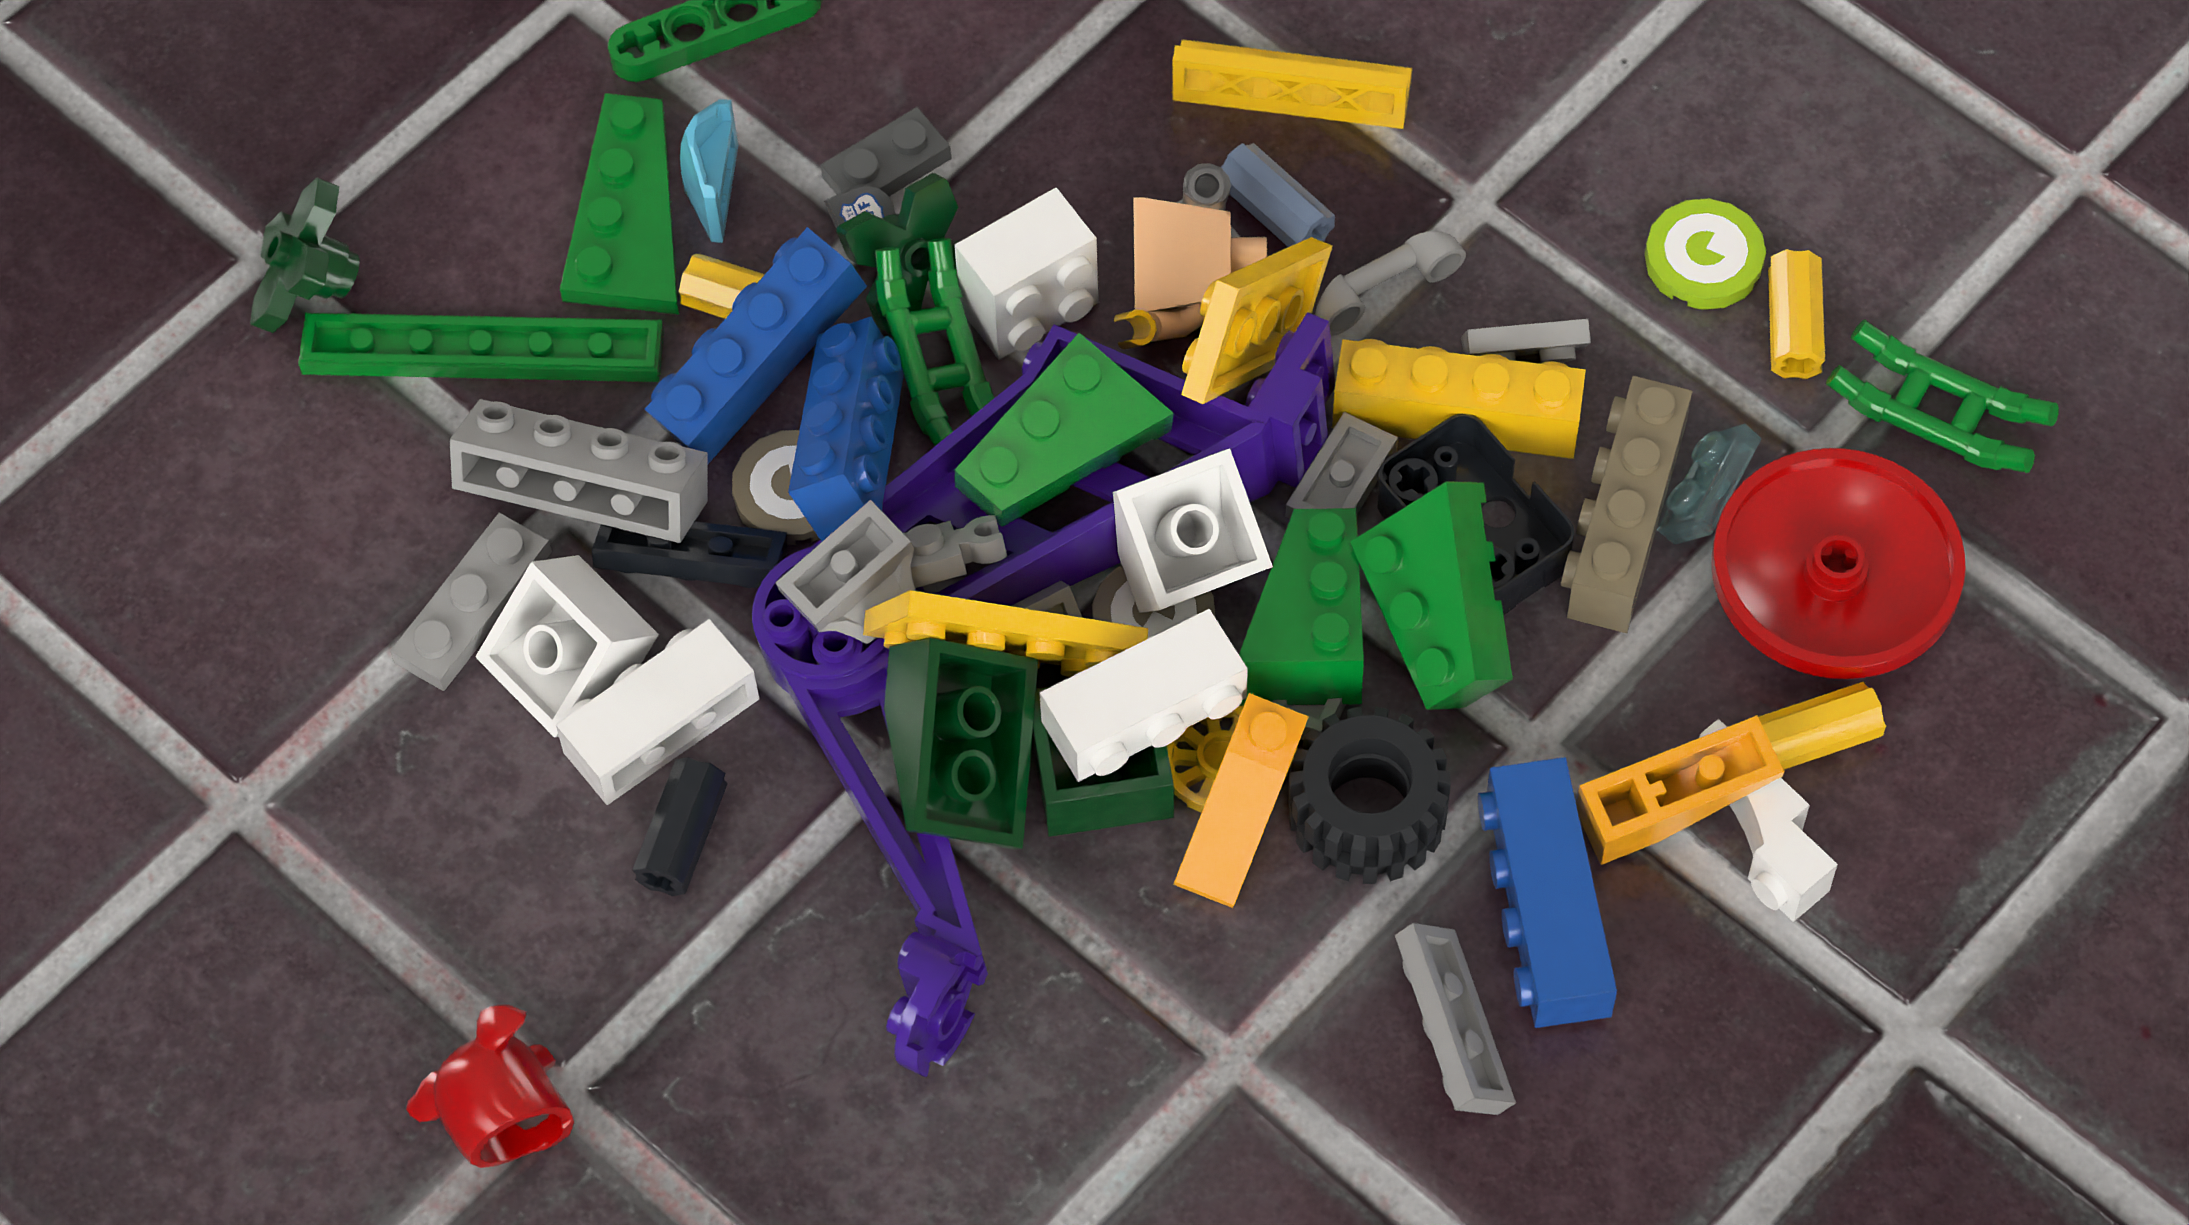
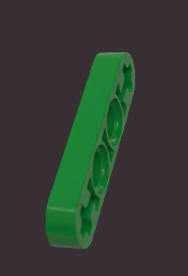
M689 0L627 23L616 29L608 42L612 69L618 77L626 81H645L806 21L816 15L821 8L822 0H771V5L775 4L773 9H768L766 0ZM739 4H750L758 10L753 18L742 22L734 21L727 16V12ZM684 24H697L704 29L701 37L689 42L681 41L673 35L676 29ZM664 36L665 49L661 50L659 40L656 41V37ZM637 47L638 51L644 53V55L634 58L627 50Z

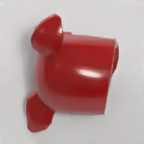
M494 1005L481 1010L477 1019L476 1038L458 1047L443 1062L438 1071L431 1072L420 1083L416 1094L408 1100L407 1112L419 1122L435 1121L440 1118L445 1130L459 1151L470 1164L479 1168L498 1166L528 1154L553 1147L568 1137L574 1126V1120L568 1105L546 1074L555 1065L556 1059L546 1047L540 1044L527 1046L524 1042L513 1036L524 1024L527 1012L511 1005ZM548 1114L547 1118L537 1126L526 1130L516 1124L531 1117Z

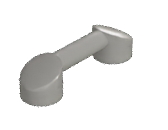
M1429 231L1414 235L1404 245L1345 276H1336L1322 294L1315 315L1329 321L1331 336L1343 333L1355 325L1365 312V305L1358 295L1415 265L1428 282L1441 281L1453 274L1462 265L1466 258V252L1455 237L1448 233Z

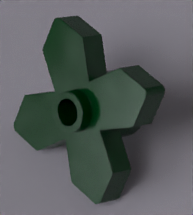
M931 173L905 188L899 214H891L880 218L864 211L840 224L836 232L847 258L858 265L877 268L875 250L898 247L902 278H905L907 296L911 305L909 311L921 310L927 283L929 282L928 271L931 270L927 241L945 237L959 207L947 179L936 173ZM951 240V241H952V250H953V259H954V268H956L955 246H954V245L957 244V243L960 242V241ZM877 274L866 297V302L876 325L891 334L887 319L883 317L878 302Z
M316 177L302 191L292 216L280 212L266 226L260 257L270 266L254 296L250 325L274 333L287 321L297 296L310 300L314 295L324 299H328L332 295L344 298L351 290L359 270V256L349 251L346 243L325 235L336 214L339 194L338 185Z

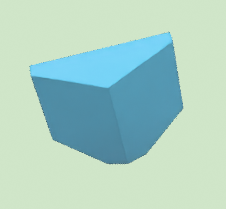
M719 99L693 116L685 130L680 150L684 191L711 242L723 243L738 150L732 102L727 99Z

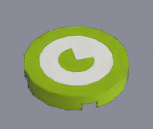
M1709 198L1685 200L1666 209L1652 224L1645 249L1648 275L1659 291L1672 300L1674 295L1680 300L1688 301V307L1700 310L1725 308L1746 298L1754 289L1755 283L1761 276L1766 256L1763 234L1753 219L1730 203Z

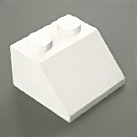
M1230 449L1220 451L1113 492L1118 556L1139 613L1162 610L1273 567Z
M579 555L532 561L475 657L555 738L559 737L556 724L563 720L566 712L579 701L593 699L614 685L617 677L628 667L641 664L659 634Z

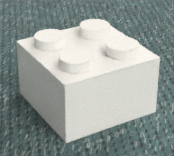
M1057 188L1052 189L954 245L957 276L963 295L961 301L966 317L998 360L1014 351H1024L1031 348L1034 343L1042 338L1043 334L1051 330L1054 324L1059 326L1064 322H1075L1083 318L1094 305L1099 303L1097 238Z

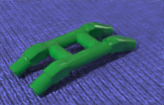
M951 238L927 241L931 269L928 271L929 284L935 307L912 312L909 311L911 305L907 296L905 278H902L899 248L890 247L875 250L878 273L876 288L883 317L887 319L893 341L898 348L901 367L912 399L910 405L914 417L922 432L929 436L934 447L953 432L947 421L949 417L941 405L937 391L963 386L962 394L971 416L995 398L990 382L986 381L962 305L961 298H963L959 286L957 269L954 268ZM946 330L956 363L927 369L917 335Z
M1865 319L1858 324L1851 335V339L1872 353L1873 359L1887 369L1902 376L1907 374V377L1895 399H1893L1891 394L1879 390L1867 380L1863 382L1847 369L1838 365L1827 378L1826 385L1847 399L1850 406L1878 422L1883 420L1964 456V460L1977 466L1994 470L2005 468L2024 473L2030 472L2035 458L2032 449L2008 445L2003 440L1988 438L1977 432L1975 435L1973 433L1986 409L1989 410V414L2006 421L2021 424L2027 421L2053 426L2059 413L2057 403L2030 398L2028 394L2014 392L2002 386L1997 388L1917 353V349L1904 344L1893 335H1886ZM1929 385L1963 399L1951 424L1917 409Z

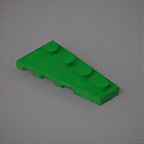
M607 93L604 95L560 286L563 302L679 315L665 112L662 99Z

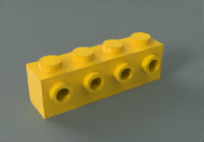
M1342 339L1334 390L1332 429H1334L1343 413L1346 412L1396 437L1417 439L1451 416L1470 414L1481 420L1508 451L1574 459L1586 369L1570 368L1563 363L1554 361L1541 364L1514 361L1497 354L1474 356L1449 353L1442 348L1433 346L1417 349L1388 345L1376 339H1363L1360 341Z

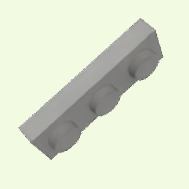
M498 513L391 649L390 653L393 662L438 689L445 691L490 633L532 561L546 560L550 556L552 550L549 540L505 515Z
M1417 923L1410 924L1397 933L1395 938L1403 958L1404 973L1412 984L1423 1016V1028L1433 1044L1443 1073L1445 1091L1452 1100L1455 1110L1498 1115L1516 1104L1456 932L1454 929Z

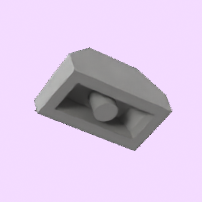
M870 500L775 583L780 592L819 632L837 631L869 644L876 637L863 635L865 610L907 591H916L911 571V561L915 548L898 527Z

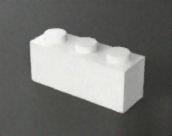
M1208 609L1040 692L1041 722L1078 782L1093 774L1098 776L1107 775L1123 766L1129 756L1151 745L1153 747L1166 746L1178 739L1187 727L1207 717L1219 719L1234 711L1242 700L1247 698V667L1211 610Z
M708 619L695 629H685L676 634L668 642L665 650L646 663H639L628 667L617 677L614 685L595 698L584 699L573 705L566 712L563 720L556 724L563 753L605 804L609 805L758 701L759 694L755 673L714 623Z

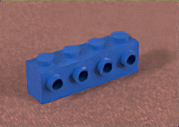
M807 227L798 238L789 239L779 248L774 256L773 266L758 283L754 282L747 285L738 294L732 306L733 311L717 328H711L700 336L692 349L691 358L677 373L667 375L658 383L652 393V401L645 410L683 447L708 452L709 464L816 344L817 335L828 330L867 285L848 260Z
M871 316L850 324H836L824 333L817 335L788 493L822 542L868 501L871 500L882 511L904 373L895 342L889 336H883Z
M1566 757L1491 767L1487 792L1478 793V810L1483 831L1493 830L1497 850L1490 851V868L1494 887L1496 889L1505 888L1509 908L1502 909V926L1507 947L1518 946L1522 967L1514 968V983L1520 1007L1530 1006L1535 1028L1612 1017L1617 988Z

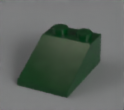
M926 638L889 646L884 712L907 831L1010 849H1023L1038 659L935 638Z

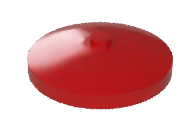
M1822 448L1796 452L1774 460L1750 475L1734 491L1720 515L1711 555L1713 583L1718 599L1727 617L1738 632L1764 655L1786 667L1813 676L1834 679H1855L1880 675L1900 668L1926 652L1941 637L1952 620L1963 589L1966 570L1965 551L1958 526L1943 500L1930 486L1908 469L1893 461L1867 452L1841 448Z

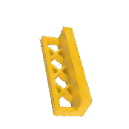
M1182 40L1181 46H1175L1173 55V100L1404 129L1412 68Z

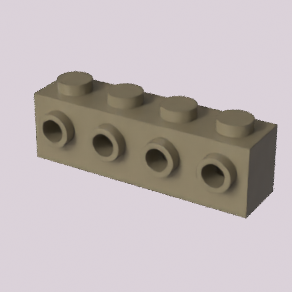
M1632 376L1627 397L1615 396L1606 432L1616 435L1612 449L1600 447L1591 480L1592 483L1601 485L1597 500L1585 498L1578 521L1576 534L1586 536L1582 552L1570 550L1561 581L1562 587L1571 589L1568 619L1628 633L1686 428L1693 390Z

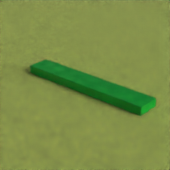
M305 313L298 364L302 375L660 382L664 327L662 320Z

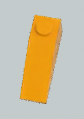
M1251 693L1248 694L1173 885L1228 907H1234L1309 716Z
M1754 716L1580 785L1576 806L1582 826L1600 865L1668 838L1782 777L1784 770L1758 716Z

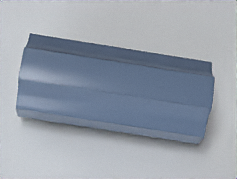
M1242 143L1228 154L1221 168L1230 177L1231 188L1229 194L1288 247L1310 237L1324 242L1329 232L1335 227V215L1254 143L1250 145Z

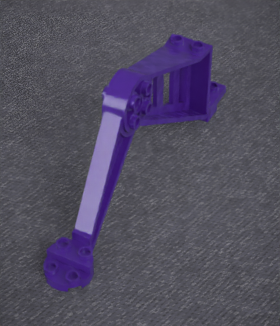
M1307 312L1295 332L1290 330L1283 336L1276 351L1275 365L1266 379L1259 378L1255 381L1248 394L1246 405L1221 395L1205 404H1201L1181 395L1186 380L1086 338L1174 413L1171 431L1158 438V440L1194 456L1170 470L1230 449L1249 502H1252L1269 494L1278 480L1297 488L1328 438L1325 404L1334 391L1336 382L1330 324L1328 320ZM1054 324L1043 343L1036 342L1029 349L1022 366L1023 375L885 487L882 512L902 533H906L912 528L926 524L929 521L936 524L951 521L953 529L956 530L964 528L966 524L976 518L988 516L955 487L954 470L1077 335L1076 333ZM1117 462L1105 469L1102 467L1072 485L1111 503L1053 533L1021 518H1017L1003 527L997 523L999 533H1002L1007 557L934 594L1012 606L1059 581L1072 586L1121 563L1117 548L1113 492L1151 477ZM819 540L813 546L783 559L767 574L755 595L752 608L753 628L770 675L783 690L790 694L918 913L915 918L918 932H913L908 936L898 956V970L907 996L901 997L894 1005L888 1018L887 1031L896 1036L895 1058L897 1063L923 1077H927L930 1067L929 1063L934 1061L944 1066L964 1038L975 1013L964 1008L972 983L978 986L984 984L988 972L949 838L917 833L924 856L923 860L840 719L841 717L859 714L881 705L887 726L884 704L889 649L884 647V638L876 637L871 643L866 644L837 631L819 632L780 592L775 583L822 542ZM923 586L915 588L917 592L926 593Z

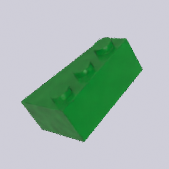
M1078 333L954 470L955 487L987 515H995L997 523L1003 527L1070 489V485L1091 473L1121 460V456L1151 439L1156 440L1167 434L1172 429L1174 413L1082 334Z
M1446 481L1350 541L1426 710L1465 708L1513 679L1501 600H1495L1490 562L1495 561L1493 542L1486 541L1481 508V503L1487 502L1484 483Z
M1356 508L1293 510L1239 653L1240 658L1247 667V697L1251 693L1271 702L1273 700H1287V705H1325L1328 699L1342 698V704H1362L1364 656L1359 561L1350 544V541L1358 537ZM1247 698L1243 699L1239 706H1244Z

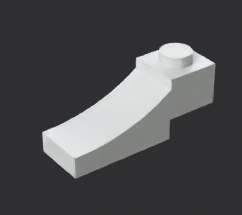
M1717 719L1700 734L1699 738L1724 729L1727 726ZM1780 777L1731 803L1730 807L1745 832L1753 854L1748 879L1751 881L1754 893L1768 908L1772 910L1780 909L1794 922L1830 891L1838 864L1802 831L1809 804Z

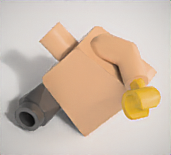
M1207 163L1197 164L1188 170L1184 177L1181 203L1143 197L1134 198L1135 310L1120 313L1114 317V322L1129 321L1134 329V335L1131 340L1118 343L1121 349L1143 346L1150 341L1186 337L1203 325L1205 317L1200 315V305L1207 288L1213 281L1267 257L1266 237H1231V213L1225 211L1231 183L1230 177L1221 167Z

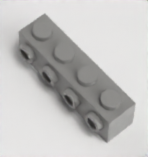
M479 399L450 438L452 489L677 543H681L708 502V452L683 447L674 442H661L627 434L614 428L597 427L568 420L559 415H546L512 407L504 402H491Z

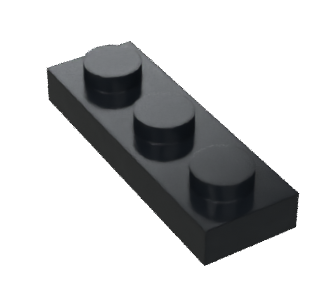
M694 521L681 543L601 524L592 547L593 568L615 570L628 574L641 573L674 577L686 581L700 580L739 585L745 588H759L767 574L785 559L787 554V532Z

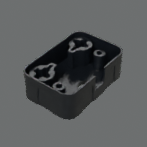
M1456 414L1403 447L1381 464L1379 469L1377 508L1384 519H1387L1446 481L1484 483L1486 503L1490 501L1506 502L1515 512L1514 520L1505 527L1495 528L1488 526L1484 522L1486 541L1493 542L1495 561L1490 562L1495 600H1501L1503 615L1514 609L1517 604L1563 576L1568 554L1573 547L1574 526L1535 481L1532 482L1531 496L1513 478L1515 458L1481 420L1470 414Z

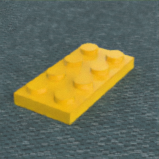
M1310 237L1213 281L1207 288L1200 305V315L1204 316L1205 319L1199 338H1196L1191 343L1184 357L1182 370L1187 374L1181 395L1205 404L1271 370L1275 365L1276 351L1283 336L1290 330L1295 332L1307 312L1312 313L1333 246Z
M910 590L865 610L863 635L884 638V647L887 649L893 645L935 638L1038 659V668H1040V663L1061 666V675L1072 677L1147 640L1148 628Z

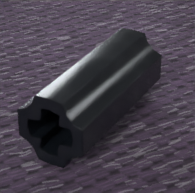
M690 757L675 760L632 869L636 874L635 881L651 891L663 892L670 896L686 894L728 785L724 780L726 773L711 763L700 762Z

